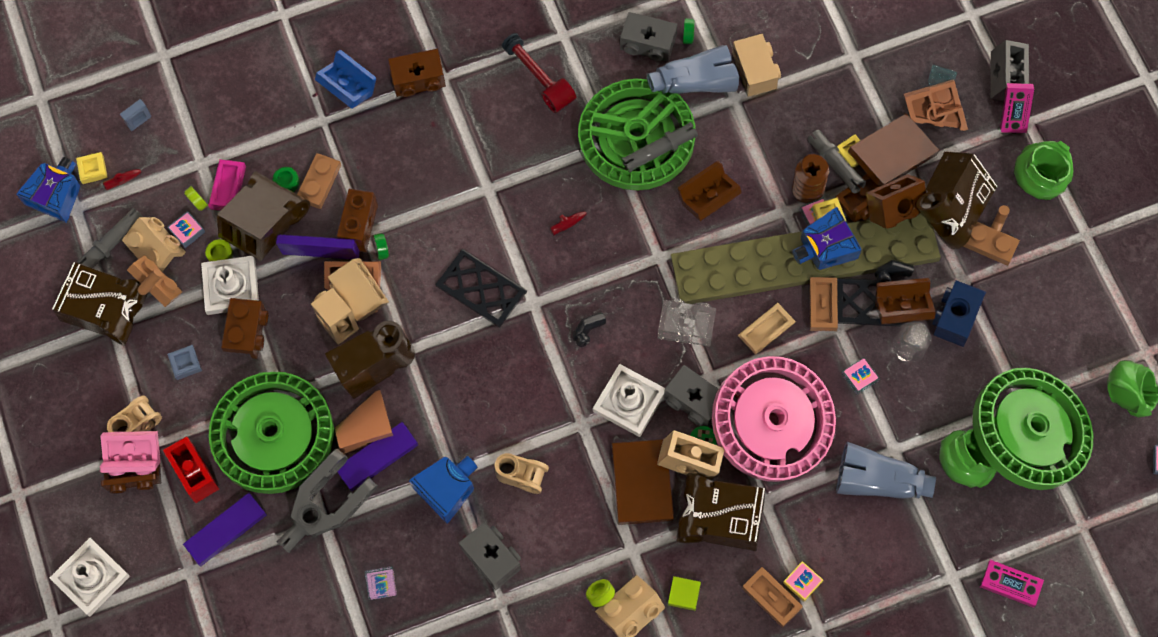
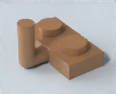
M1005 205L999 208L991 227L979 222L971 225V237L963 247L1008 266L1020 241L1000 232L1010 212L1009 208Z
M145 255L127 269L141 283L138 287V293L146 295L150 292L164 307L172 303L182 293L177 284L168 278L158 268L157 264Z

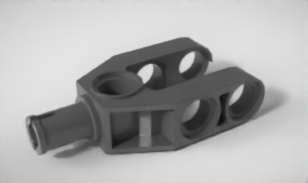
M339 449L334 450L299 487L290 516L294 519L292 521L294 524L276 541L288 553L305 535L315 537L343 526L378 487L370 477H367L366 481L354 493L350 492L347 496V501L334 514L326 515L319 506L312 502L313 497L348 460V457ZM309 510H317L319 515L317 521L307 524L305 514Z

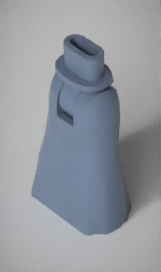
M721 45L691 57L671 61L663 67L657 68L656 72L647 73V81L652 92L661 91L663 94L668 93V91L669 93L677 94L691 92H736L739 86V74L735 65L731 63V54L727 45Z
M846 442L841 458L836 494L912 498L915 496L918 499L920 496L932 498L936 477L926 475L924 470L919 471L917 467L910 463Z

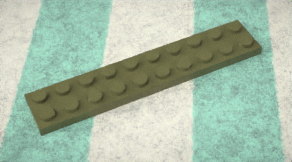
M919 213L917 217L897 223V226L893 228H883L870 220L848 223L847 225L862 249L859 258L822 270L816 268L812 259L801 264L796 262L792 250L803 245L801 241L802 231L671 254V262L680 306L805 285L809 284L810 277L846 278L875 273L878 267L891 260L915 266L939 262L941 256L932 224L926 220L922 213Z

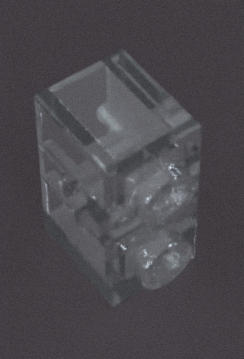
M680 299L663 300L658 327V339L710 347L716 308H712L711 305L706 303L687 304ZM686 318L691 319L689 324L684 323Z

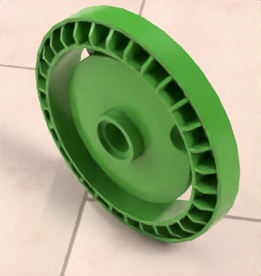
M647 79L622 80L603 88L585 106L578 126L579 146L585 163L601 180L626 190H647L671 181L688 164L693 154L695 138L678 146V150L662 165L660 163L669 156L672 150L638 167L639 171H632L630 173L624 170L627 166H624L621 158L664 137V133L675 131L674 123L669 116L671 113L677 119L680 128L691 122L694 126L692 129H694L695 122L688 104L677 93H669V91L664 94L661 91L652 92ZM644 98L652 100L651 102L640 99L624 101L612 107L606 114H602L609 106L625 99ZM596 122H600L599 127L594 126ZM633 132H641V133H642V135H641V136H638V137L633 136V135H631V134H632ZM592 135L598 136L602 152L616 166L610 164L600 155L593 143Z
M1015 368L999 374L980 391L973 409L972 423L974 435L986 460L1003 477L1028 489L1048 490L1063 486L1079 475L1086 467L1093 449L1091 420L1079 397L1060 379L1038 369ZM1010 388H1027L1008 394L1000 402L994 417V407L1000 392ZM1064 444H1072L1068 460L1065 458L1066 455L1063 451ZM1030 466L1042 467L1044 470L1035 469Z
M286 372L259 373L236 383L218 402L209 425V443L215 462L232 482L256 493H282L302 485L328 457L334 439L332 414L323 396L308 381ZM272 390L287 391L302 397V399L298 401L287 394L270 392L257 395L248 400L246 403H244L247 399L256 394ZM308 404L313 408L310 412H307L305 409ZM317 418V435L311 451L302 462L287 471V467L297 462L306 452L312 436L311 421ZM227 428L238 432L237 436L231 440L237 456L246 465L263 471L264 475L247 472L232 461L226 443ZM270 428H278L274 436H265ZM280 470V474L271 475V471Z

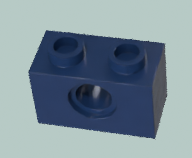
M955 280L952 288H946L941 302L946 303L943 312L937 310L932 325L936 326L934 336L964 347L986 291ZM958 309L963 313V316H955L951 310Z

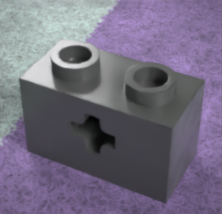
M628 12L620 37V50L630 55L639 54L647 56L654 61L663 60L669 62L677 37V24Z
M1005 40L991 51L990 99L1004 101L1007 83L1029 84V44Z
M683 365L665 388L664 398L671 408L677 411L681 409L688 414V419L697 426L709 427L712 424L713 403L719 389ZM695 396H698V397H699V400L695 399V400H693V402L690 401V397H691V398H694Z
M484 522L460 541L459 546L496 591L521 570L520 563L518 562L521 560V557L512 546L508 549L501 542L504 537L494 525L489 528ZM489 550L493 553L496 552L498 557L496 559L491 556L488 557L487 552Z

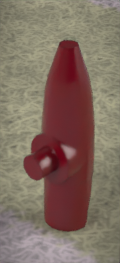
M135 169L124 173H117L113 178L103 182L105 190L118 187L137 177L141 170Z
M585 211L578 212L569 217L561 215L559 217L561 219L560 222L550 227L552 235L554 236L574 226L587 213Z

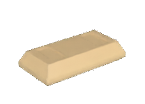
M777 303L742 331L738 337L756 355L796 321Z

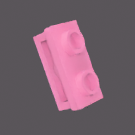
M158 431L103 432L100 436L103 463L100 466L101 473H109L111 476L122 475L125 472L147 475L155 471L160 464Z

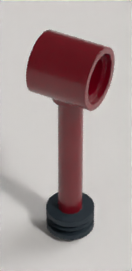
M513 33L503 41L502 48L508 55L515 54L546 88L541 92V96L553 113L556 114L577 99L575 91L564 78L553 82L523 49L524 41L518 34Z

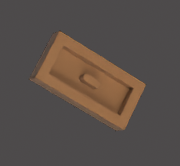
M316 153L298 191V195L310 201V206L321 209L341 168V162Z
M810 277V331H837V278Z
M763 567L742 587L782 628L803 608Z

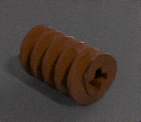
M808 154L797 164L792 193L799 202L810 204L819 201L823 197L829 174V165L822 156Z

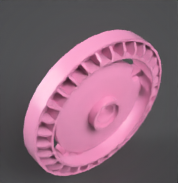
M767 356L741 365L722 382L713 403L712 426L718 446L723 447L724 456L734 467L755 479L781 482L794 479L809 472L826 456L835 434V409L826 386L813 371L792 359ZM775 373L794 380L803 389L801 390L794 383L781 378L761 379L746 389L742 388L741 384L754 375ZM735 393L740 395L737 402L733 401ZM813 408H815L817 429L811 447L795 463L786 465L787 450L793 448L800 452L809 442L814 430L815 418ZM730 409L735 411L734 422L739 438L750 451L761 457V462L746 453L736 440L731 427ZM770 413L777 415L778 425L771 423L769 419ZM770 459L777 460V465H770Z

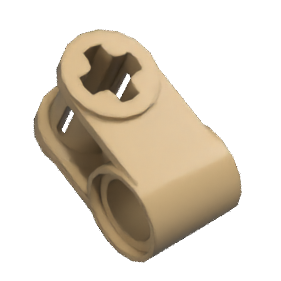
M140 396L109 419L107 430L108 432H117L120 427L128 426L125 432L149 431L158 425L162 416L151 408L148 404L149 399L146 396Z
M509 453L501 454L497 457L495 461V474L500 482L518 487L530 493H541L542 488L540 485L544 473L548 472V465L537 460L525 459ZM503 464H511L515 469L513 472L505 474L500 471V467Z

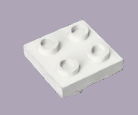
M246 256L201 263L205 312L207 315L228 312L230 298L259 301L256 261L254 257Z
M619 364L594 405L593 412L640 437L662 401L665 388Z
M89 538L50 579L90 617L130 575Z

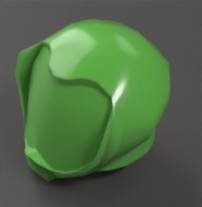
M1046 141L1026 146L1015 161L1014 174L1019 186L1027 194L1037 199L1051 200L1064 193L1073 178V161L1069 152L1070 147L1062 141Z
M1132 360L1120 361L1112 368L1107 380L1111 401L1118 404L1121 408L1128 410L1132 416L1148 417L1152 415L1151 411L1158 403V386L1153 371L1142 364L1134 363Z
M974 429L953 431L941 441L940 463L944 472L952 481L970 488L976 486L982 488L990 483L995 476L996 470L981 452L974 435Z

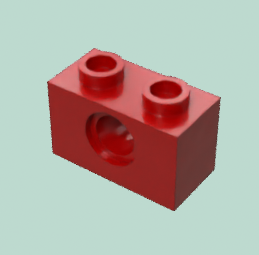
M187 436L163 450L186 492L195 503L219 490L201 456Z

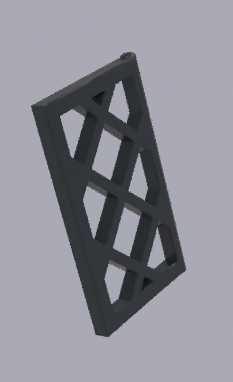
M464 249L460 250V253L435 284L436 287L499 328L527 293L526 289ZM466 257L475 263L476 268L460 270L459 264ZM480 272H489L497 277L498 282L483 285ZM477 273L479 286L463 288L461 276ZM458 276L460 289L452 290L444 283L448 278ZM511 286L518 293L514 298L505 299L503 287ZM499 287L501 300L486 303L484 290ZM480 291L482 304L475 305L466 299L464 294ZM501 305L503 307V313L499 319L487 312V308Z
M837 278L838 324L917 328L918 321L881 324L880 319H873L867 315L876 307V297L867 288L869 286H876L877 280ZM843 284L857 285L860 289L849 297L843 291ZM862 292L873 301L864 311L853 301ZM850 305L859 315L856 318L843 317V309Z

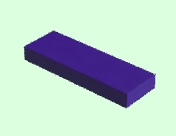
M278 235L276 241L282 255L357 259L360 253L354 239Z
M403 422L391 429L393 436L372 442L350 457L338 470L337 473L351 492L361 486L367 477H374L418 446L417 441Z
M248 493L188 539L183 545L201 567L267 515L251 494Z

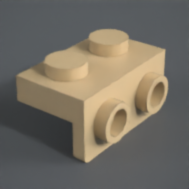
M139 217L122 239L138 259L145 255L148 259L154 261L162 272L174 257H182L186 253L180 246L179 240L170 235L164 228L163 222L155 217Z
M636 575L615 593L610 602L599 607L595 612L615 632L617 637H634L651 620L655 619L665 609V606L658 594Z

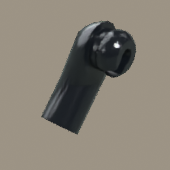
M891 260L877 268L875 277L878 283L890 282L891 276L895 274L911 277L914 272V266L897 260Z
M599 312L580 321L572 334L573 341H576L577 346L584 347L589 344L590 337L587 334L590 330L606 324L604 314Z

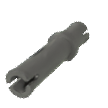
M689 122L673 132L668 131L664 133V137L626 157H622V162L624 166H627V171L630 173L632 170L670 150L674 152L678 150V146L698 137L696 129H692L694 127L693 124Z
M815 130L813 135L817 139L810 135L808 142L818 151L819 156H822L850 188L851 192L858 193L861 189L856 184L864 188L866 185L865 180L858 175L839 153V148L835 144L830 143L821 130Z
M132 207L99 241L95 240L92 243L93 247L76 262L93 269L103 258L107 259L111 255L109 252L122 241L139 217H143L141 213Z

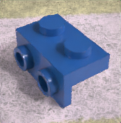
M342 50L337 51L334 62L316 72L315 77L319 84L351 109L373 95L376 83L374 75Z

